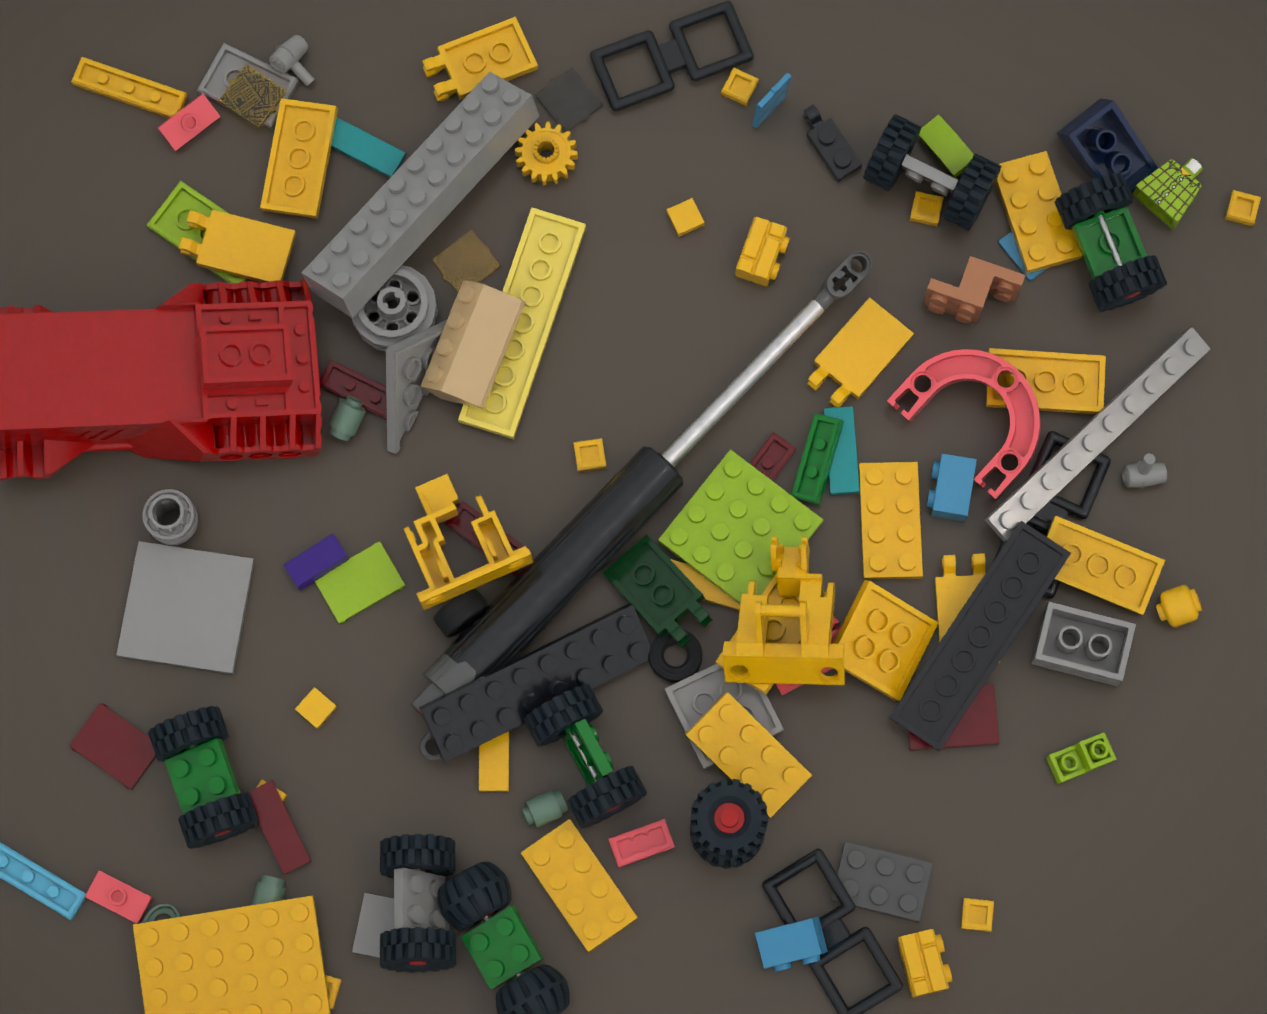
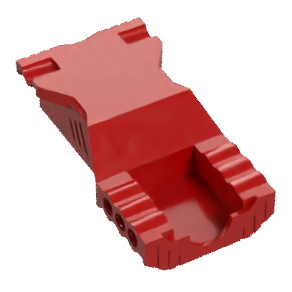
M276 280L265 283L247 281L233 284L217 282L207 285L190 283L155 309L52 312L41 305H34V308L13 306L0 308V481L14 477L51 478L83 452L128 450L144 458L196 462L317 457L322 447V434H320L322 428V405L320 402L321 393L315 321L312 315L314 309L313 303H311L312 295L309 292L306 281L288 282Z

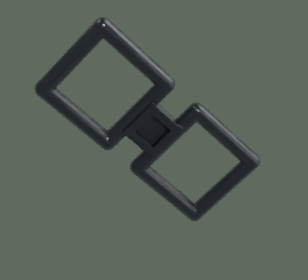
M724 1L671 21L669 28L674 40L658 45L654 33L646 30L593 50L590 53V58L611 109L619 111L672 91L675 84L671 73L686 68L690 79L697 82L752 61L754 54L733 4L730 1ZM725 14L741 53L698 68L682 29ZM645 43L662 83L619 98L603 59Z
M1055 431L1048 432L1030 476L1050 458L1055 445L1062 447L1070 438ZM1100 453L1091 461L1096 463L1097 466L1080 506L1055 495L1026 524L1047 535L1054 516L1066 519L1069 513L1077 518L1086 519L1110 466V458ZM1007 541L1001 542L994 560L996 559V557L998 556V554L1000 553V551L1002 550ZM1053 580L1043 596L1049 599L1053 598L1061 582Z
M817 848L765 880L762 887L784 925L797 922L777 887L816 863L841 905L819 918L828 952L820 954L821 960L809 963V966L838 1014H863L901 991L903 983L870 928L862 927L852 934L849 932L842 918L855 910V903L824 852ZM864 942L888 984L848 1008L824 965Z

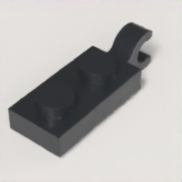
M814 105L806 108L803 117L812 129L807 132L806 136L836 181L839 182L860 169L862 163L833 120L830 118L823 122L819 111Z

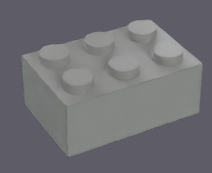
M1048 602L1044 608L1031 664L1118 687L1124 678L1136 624Z

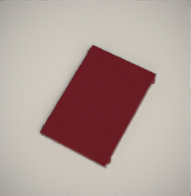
M101 703L69 745L73 751L83 755L124 784L127 789L131 790L156 757L150 737Z

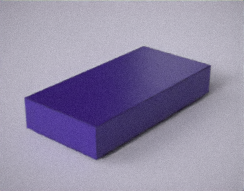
M332 533L283 566L298 589L302 590L349 560V557Z

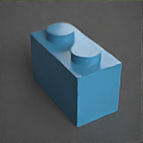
M942 453L939 462L934 461L931 479H936L935 490L929 489L926 506L932 507L930 516L962 522L966 521L977 459Z
M819 916L755 933L763 967L765 969L773 966L774 972L792 968L791 962L802 959L803 965L820 961V954L828 952Z

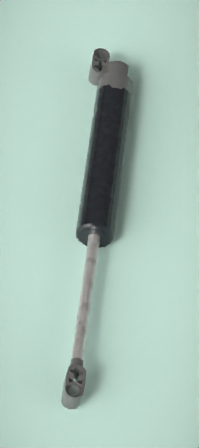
M855 251L847 256L824 279L820 292L662 455L651 447L643 446L535 557L533 563L529 564L482 612L483 616L480 619H476L423 673V676L430 684L410 705L422 716L419 707L513 661L519 651L523 652L683 486V478L674 467L834 301L840 300L857 286L872 268L870 256L863 251ZM852 259L860 261L862 272L858 273L852 270L850 265ZM843 276L847 278V280L841 284L839 290H833L832 287L834 286L835 282H837ZM428 731L419 742V751L426 759H441L439 753L432 756L426 752L425 744L432 738Z

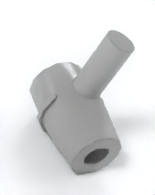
M293 35L281 45H278L269 57L270 65L278 73L283 74L291 69L306 87L314 80V77L299 62L308 50V44L301 36Z
M1146 454L1142 461L1124 466L1122 471L1123 482L1127 488L1140 489L1166 483L1167 469L1163 462H1155L1156 459L1153 454Z

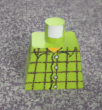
M1190 158L1182 167L1171 159L1139 182L1132 195L1173 230L1202 187L1201 183L1195 178L1203 170V167L1193 158Z

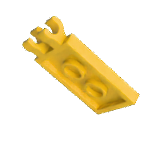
M516 17L437 47L439 55L422 61L424 65L422 68L426 77L434 76L445 68L450 80L433 86L435 89L433 92L438 102L448 99L454 93H457L459 100L466 98L489 72L506 81H510L538 70V64Z
M213 209L210 217L199 212L189 211L186 220L189 223L188 226L204 230L205 235L202 244L181 237L178 249L181 250V254L198 257L196 261L197 266L261 283L276 280L283 281L296 237L295 230Z
M869 297L816 357L813 364L818 369L808 378L807 384L816 391L828 377L838 383L841 387L833 393L829 401L834 407H841L850 395L858 400L911 340L914 333Z
M985 553L973 554L971 557L972 575L956 576L955 555H943V577H935L934 579L939 643L984 577Z

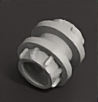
M174 489L161 490L154 493L144 505L142 514L144 525L158 542L165 545H179L189 540L195 533L198 526V513L195 506L184 493ZM173 509L180 510V516L175 523L167 526L161 525V519L166 512Z

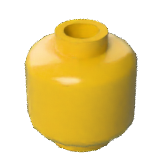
M1180 585L1163 591L1160 595L1161 603L1156 605L1161 621L1167 620L1172 627H1179L1197 620L1198 612L1202 611L1195 588L1190 590L1187 585Z

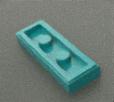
M336 118L331 145L332 149L388 178L400 168L406 158L405 152Z
M853 406L824 408L825 416L844 421L829 473L830 495L859 494Z

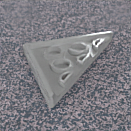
M447 320L386 348L387 451L396 454L401 448L400 440L405 431H410L419 413L416 409L423 395L428 396L429 391L421 387V383Z

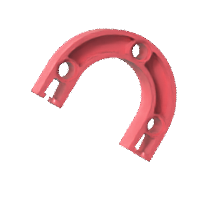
M961 349L937 355L920 365L892 394L887 402L898 410L900 406L897 402L909 391H912L919 399L908 413L905 410L901 412L909 422H912L939 391L951 384L973 381L994 389L1007 405L1010 415L1009 434L1000 451L974 480L984 488L987 484L983 480L992 471L999 469L1006 478L996 491L992 488L987 491L998 500L1026 469L1037 449L1041 431V418L1034 392L1024 376L1014 366L994 354L979 350ZM1006 372L1013 374L1015 378L1013 385L1008 388L1001 387L998 384V378ZM922 377H927L931 380V387L926 392L916 390V382ZM1007 455H1014L1018 458V466L1014 470L1008 471L1002 467V460Z

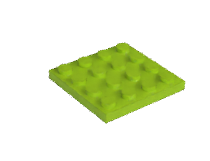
M730 449L661 535L658 542L740 604L741 594H748L749 581H756L757 595H762L777 571H772L771 538L778 537V542L783 544V547H799V545H802V537H808L809 541L823 523V519Z

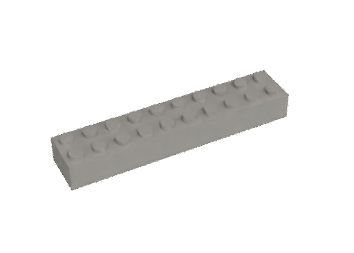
M489 72L301 272L310 291L353 318L538 119L540 115L532 95Z

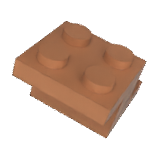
M970 256L960 286L956 287L931 278L923 305L927 306V309L933 313L944 314L945 312L955 316V319L965 324L974 322L977 324L988 293L994 294V298L1003 302H1010V300L1016 302L1026 275Z

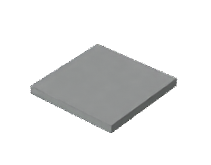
M138 541L116 656L234 675L255 560L253 558Z

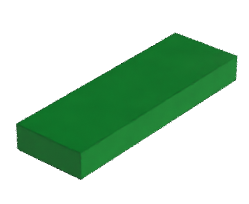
M814 413L791 492V496L795 499L817 505L821 504L844 424L843 420Z

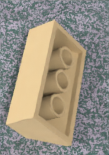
M463 280L421 387L442 400L483 409L526 302L485 284Z

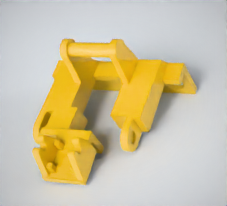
M448 474L415 487L427 515L413 521L423 544L417 546L416 538L409 526L403 529L429 586L428 589L416 593L423 610L533 563L531 552L526 546L515 551L512 550L495 510L489 512L482 496L479 495L475 498L483 517L471 521V524L488 564L454 578L441 549V546L446 543L438 524L458 516L455 507L456 504L460 503Z
M772 537V544L770 545L772 571H778L779 596L799 597V605L769 604L768 595H757L756 581H749L748 594H741L736 641H724L722 658L725 682L845 685L844 644H831L835 583L828 582L826 597H823L822 574H809L810 547L808 537H802V545H799V547H783V544H779L778 537ZM769 616L799 617L801 644L766 643ZM735 665H741L746 667L748 671L744 674H737L731 668ZM830 667L834 668L838 673L834 676H826L821 670Z

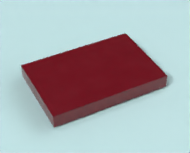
M994 684L983 685L941 749L999 745ZM908 731L910 751L934 749Z

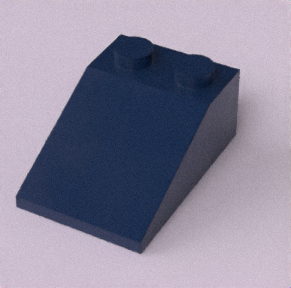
M1100 98L1057 132V135L1071 156L1091 179H1098L1107 174L1109 176L1112 173H1121L1131 192L1139 182L1158 169L1114 100Z

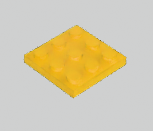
M864 580L833 644H844V670L894 701H901L938 622L873 582Z

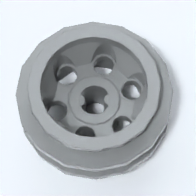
M401 265L375 293V295L379 293L377 301L372 300L373 296L352 318L353 325L362 340L376 350L386 352V348L435 325L438 315L435 293L424 275L412 267ZM410 293L418 296L415 302H410L407 299ZM391 300H396L398 306L390 309L387 303ZM378 313L380 315L379 320L376 322L370 321V314ZM409 314L417 316L412 323L406 320ZM390 324H396L398 330H387V327Z

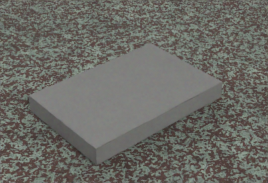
M223 43L199 85L197 93L199 95L203 93L207 99L240 115L256 105L255 107L272 106L255 110V113L267 111L268 113L265 114V117L264 113L255 115L264 118H248L261 121L257 123L273 130L276 125L280 99L291 98L299 84V79L288 73H278L271 65ZM248 72L247 74H245L247 78L250 77L252 79L254 78L252 76L255 75V81H265V77L266 80H269V82L252 83V85L254 86L253 88L244 76V74L239 78L237 77L242 73ZM244 83H246V84L244 85V86H246V87L243 88L241 91H239V90L241 89V88H239V87H240L241 85H243ZM269 83V105H256L261 101L259 95L262 96L265 90V86L262 87L258 95L256 91L258 92V84ZM278 87H280V97L278 94ZM272 91H276L277 95L273 96L271 94ZM246 93H248L246 95L248 97L245 98L247 102H245L243 105L237 108V106L235 105V103L237 105L239 104L236 101L237 98L239 97L242 99V101H245L241 94L244 96ZM225 94L227 95V97L229 98V100L232 102V104L234 105V107L236 108V110L233 109L232 106L227 105V104H230V103H227V101H226V103H224L225 100H226ZM268 94L265 96V104H268ZM254 109L249 110L251 116H254Z
M364 893L352 953L380 958V934L394 929V898ZM446 921L447 931L450 930V924Z

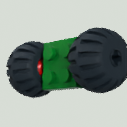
M488 861L478 863L455 875L440 886L437 893V904L441 915L451 926L458 930H466L482 922L481 925L464 934L461 938L490 990L497 988L511 978L514 979L496 993V1010L498 1014H560L569 1006V987L566 979L558 970L550 965H540L526 973L524 972V970L541 961L544 957L516 907L513 905L500 912L511 901V887L506 874L498 866Z

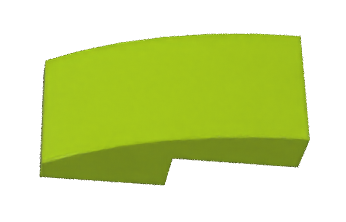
M938 114L921 128L918 135L919 138L936 155L940 163L955 178L964 172L974 154Z
M1105 732L1045 757L1057 785L1117 760Z

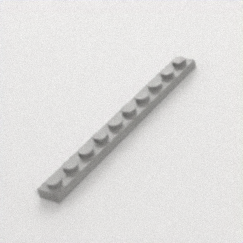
M1193 327L1185 330L984 520L1003 542L1008 541L1020 521L1027 523L1211 348Z

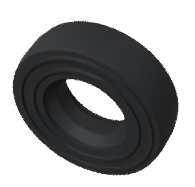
M686 630L684 631L691 640L683 646L687 652V659L680 666H671L664 659L666 648L670 645L678 644L668 631L662 637L657 635L651 643L649 652L650 665L653 671L666 681H682L694 675L701 665L702 649L700 643L694 635Z

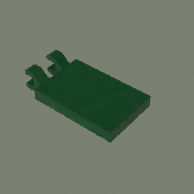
M647 534L603 572L611 584L629 603L633 604L635 610L660 637L668 631L681 647L691 640L687 633L677 624L685 615L690 612L704 628L713 620L709 613L699 604L705 599L704 595Z

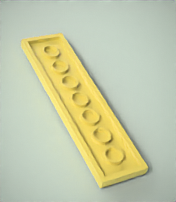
M531 207L502 291L526 303L484 408L463 404L458 418L459 423L514 440L586 230L585 223Z

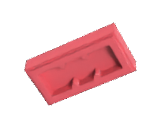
M202 93L159 125L157 129L173 150L176 151L221 116Z
M665 819L608 839L618 868L675 848Z
M100 870L85 895V898L136 924L141 922L153 897Z

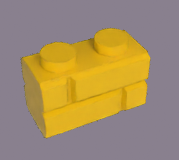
M754 217L735 269V276L768 287L770 279L776 280L781 266L780 263H777L780 253H786L790 238L786 237L787 227L760 217Z
M929 929L897 938L911 997L915 998L947 990L949 988L948 982H952V975L949 965H943L940 953L945 952L941 934L935 935L934 929Z

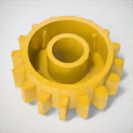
M546 122L545 128H541L538 123H535V131L532 132L527 129L525 131L526 139L522 137L518 139L520 147L515 148V156L519 157L516 159L517 167H523L522 175L524 177L530 175L532 183L539 180L542 181L543 186H546L549 181L558 184L559 178H568V169H575V163L572 160L578 159V152L574 151L577 148L576 141L570 140V131L561 133L562 127L560 124L555 129H552L550 122ZM545 150L553 152V155L547 158L539 154Z

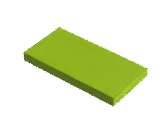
M180 181L146 226L178 249L181 237L202 244L205 235L204 230L188 226L189 223L186 220L189 211L199 212L207 217H210L212 209L225 213L228 212ZM189 256L195 261H197L198 257ZM208 269L227 283L233 284L248 281L246 278Z

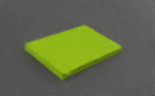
M380 541L349 558V560L315 581L339 624L344 623L356 614L398 590H402L406 586Z

